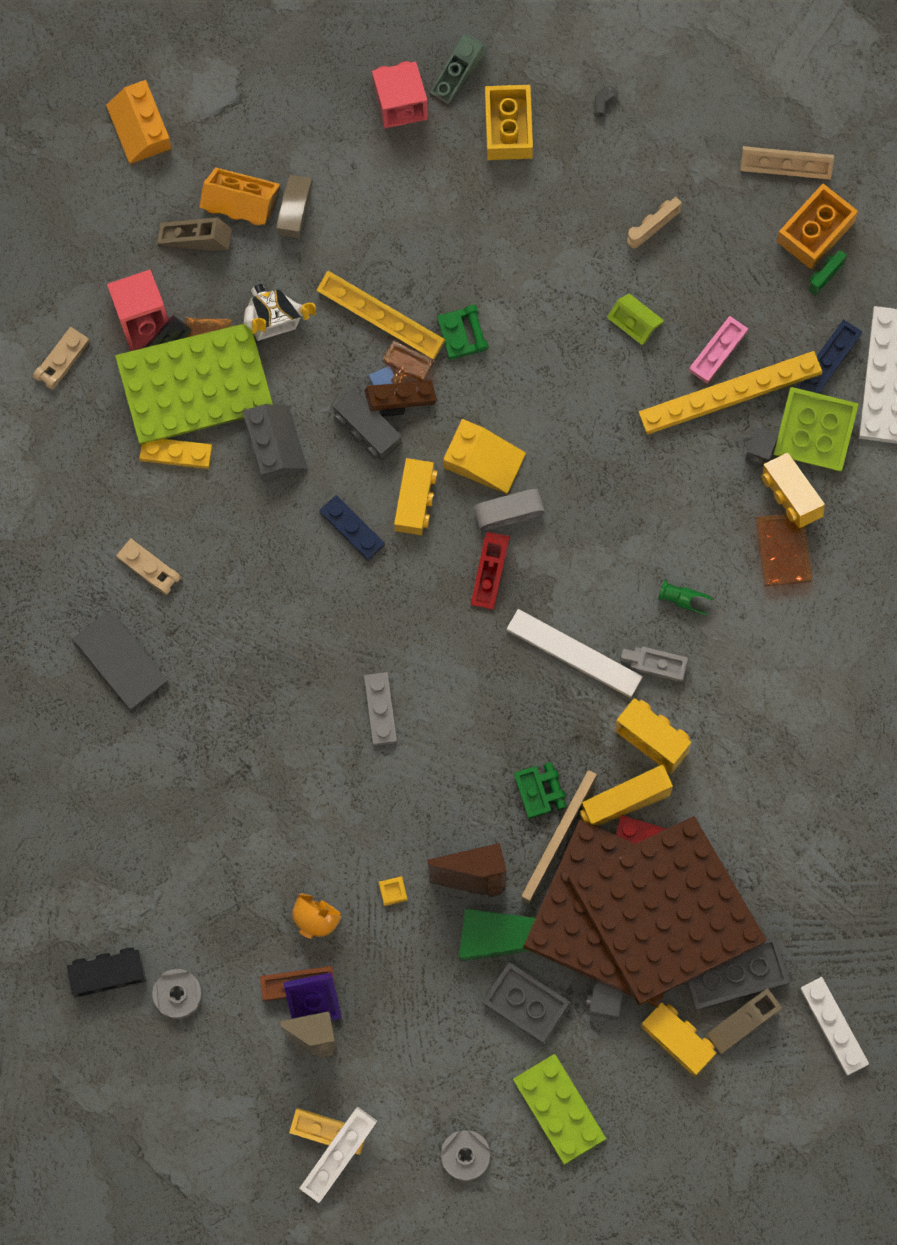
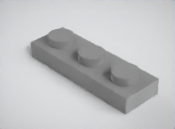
M388 672L364 675L373 746L397 743Z

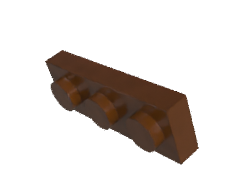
M432 380L366 386L364 390L370 411L435 405L437 401Z

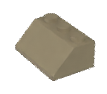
M329 1012L280 1021L285 1037L312 1055H319V1058H327L333 1056V1052L338 1051L333 1022Z

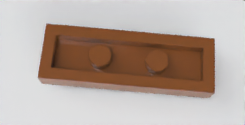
M333 966L260 976L263 1002L286 999L284 982L331 972L334 980Z

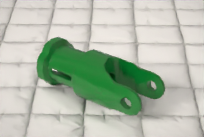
M664 580L658 596L660 601L665 599L676 603L678 607L702 615H708V613L694 608L690 600L696 596L709 600H714V598L684 586L680 588L668 584L667 580Z

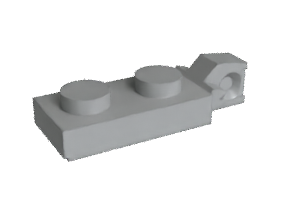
M642 646V648L636 647L635 651L623 649L620 661L631 664V669L638 672L682 682L688 658Z

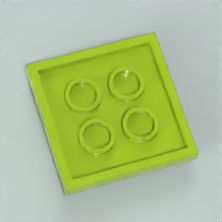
M790 387L773 455L779 457L789 453L794 461L842 472L859 403Z

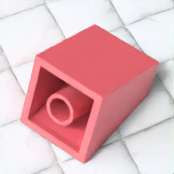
M405 61L396 66H381L376 70H372L373 84L384 129L428 120L427 97L416 61Z
M151 270L107 284L130 351L144 348L169 320Z

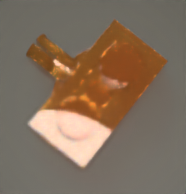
M394 340L382 360L383 363L395 368L397 371L391 379L392 383H400L405 375L419 381H424L434 365V360Z

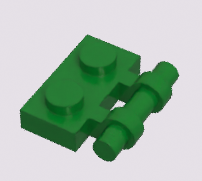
M552 762L543 765L546 773L540 775L537 766L514 772L513 774L528 820L551 813L549 805L551 802L556 803L558 810L567 808L565 802L566 795L564 790H561L558 781L559 774L554 769ZM549 782L552 793L546 795L542 783Z

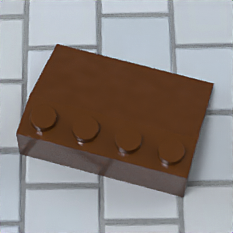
M500 843L427 860L429 881L432 884L479 895L488 894V897L501 895L502 891L506 890L507 870Z

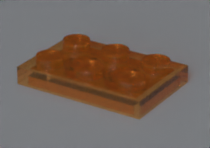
M787 514L756 517L764 586L812 582L805 526L798 528L795 522L789 520Z

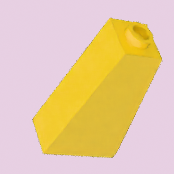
M660 765L582 802V810L579 813L582 821L597 827L617 819L621 815L624 816L670 797L673 785L664 765Z

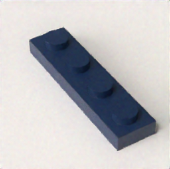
M843 319L816 356L822 369V375L799 382L794 388L819 394L861 337L862 331Z

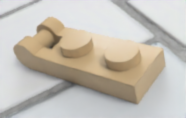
M674 197L671 201L666 200L661 204L658 212L654 215L649 214L642 221L640 227L630 228L627 239L628 246L637 248L681 212L682 202L677 197Z
M70 327L42 365L35 370L33 378L46 383V387L49 389H55L90 343L89 338ZM50 369L55 372L51 376L47 374Z
M131 538L116 555L118 560L166 596L171 591L170 587L174 583H178L182 578L175 570L169 568ZM163 574H165L167 578L163 582L158 580Z

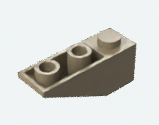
M767 988L706 1035L718 1052L723 1054L780 1013L782 1006Z

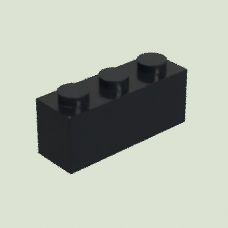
M134 948L122 949L120 954L112 956L110 953L99 954L96 956V959L87 961L86 958L72 961V965L67 966L71 992L75 998L147 982L141 953L139 950H134Z

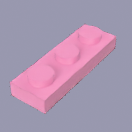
M729 316L690 366L689 372L708 384L746 335L748 328Z

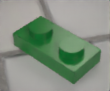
M841 250L835 256L831 254L823 264L825 267L821 271L816 270L810 277L809 281L811 283L808 291L816 296L845 264L847 255Z

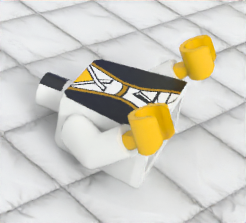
M258 284L251 289L254 297L250 299L248 307L245 309L243 323L252 330V334H255L257 341L295 330L301 316L304 320H308L310 318L309 315L316 316V307L314 303L298 304L278 289L267 292L263 284Z

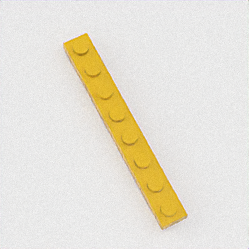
M812 351L639 411V416L648 435L822 375V369L815 352Z

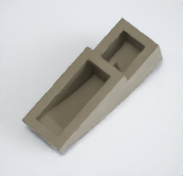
M296 175L289 176L276 228L277 235L300 239L312 178Z

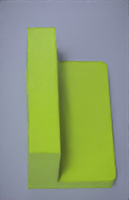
M631 294L618 299L607 316L610 321L641 345L645 344L654 329L664 322L662 318Z

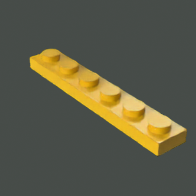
M330 271L326 272L316 290L434 360L446 340Z

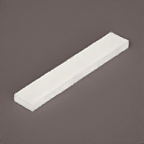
M519 609L507 627L509 633L629 698L633 696L643 676Z

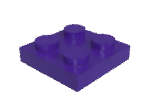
M332 972L284 982V990L292 1019L324 1012L330 1013L332 1021L342 1019Z

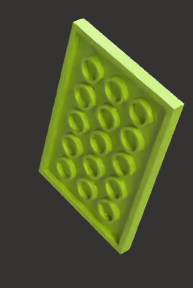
M244 324L115 355L139 445L244 419L243 410L264 404L273 405L252 330Z

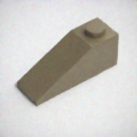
M218 218L163 222L160 225L157 244L160 246L202 251L228 250L232 228Z

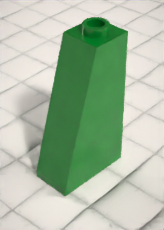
M465 909L459 961L529 952L523 946L536 918Z

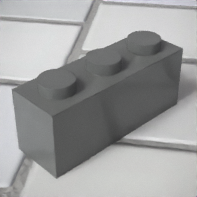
M354 388L333 406L335 420L341 426L346 425L351 430V436L357 442L362 441L367 446L365 449L373 458L378 457L383 461L402 444V436L376 410L370 411L368 402Z

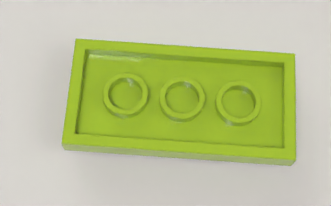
M555 1054L513 1078V1082L563 1165L606 1140L605 1135Z

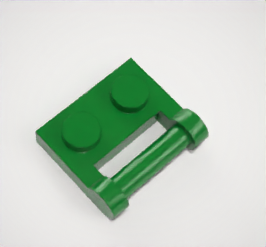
M469 305L464 309L437 315L442 338L446 339L444 344L449 360L489 349L488 342L484 340L477 314L479 312L477 305ZM464 318H469L475 344L469 345L462 321Z

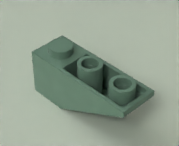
M463 34L430 93L443 102L450 104L476 70L489 46L471 35Z

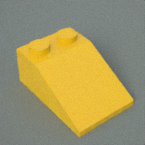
M462 419L443 459V467L446 470L508 495L526 452L489 430Z

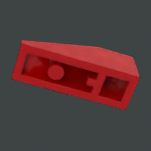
M487 532L485 535L470 605L494 610L510 536Z

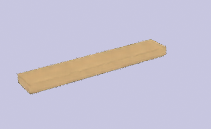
M587 771L522 894V901L529 905L582 806V802L585 801L596 780L597 774L592 771Z

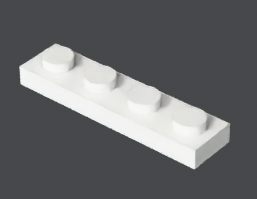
M820 977L801 987L800 991L846 1076L868 1066L869 1063L824 979Z
M356 1107L299 1189L320 1203L372 1130L377 1120L359 1107Z

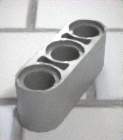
M530 489L475 505L473 508L481 531L532 519L545 513L538 489Z

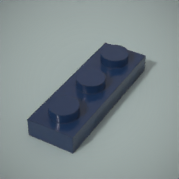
M337 495L319 510L320 514L367 561L385 546V543Z

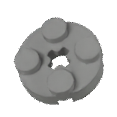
M172 969L163 973L155 983L152 997L155 1006L163 1015L173 1019H181L197 1011L202 999V989L199 981L192 974L183 969ZM177 987H179L180 991H184V995L180 997V1000L170 996Z
M458 1131L451 1134L443 1143L441 1160L445 1171L457 1180L470 1181L480 1177L488 1168L490 1151L486 1140L474 1131ZM461 1150H471V1161H460L461 1154L459 1152Z

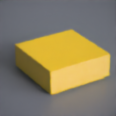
M402 876L379 881L384 906L408 901Z

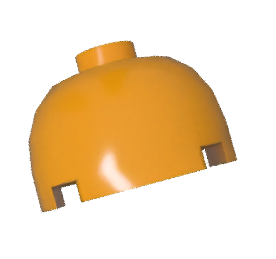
M301 893L292 910L293 921L300 928L299 933L310 939L313 936L323 937L332 933L342 918L340 916L341 913L325 901H312L314 896Z

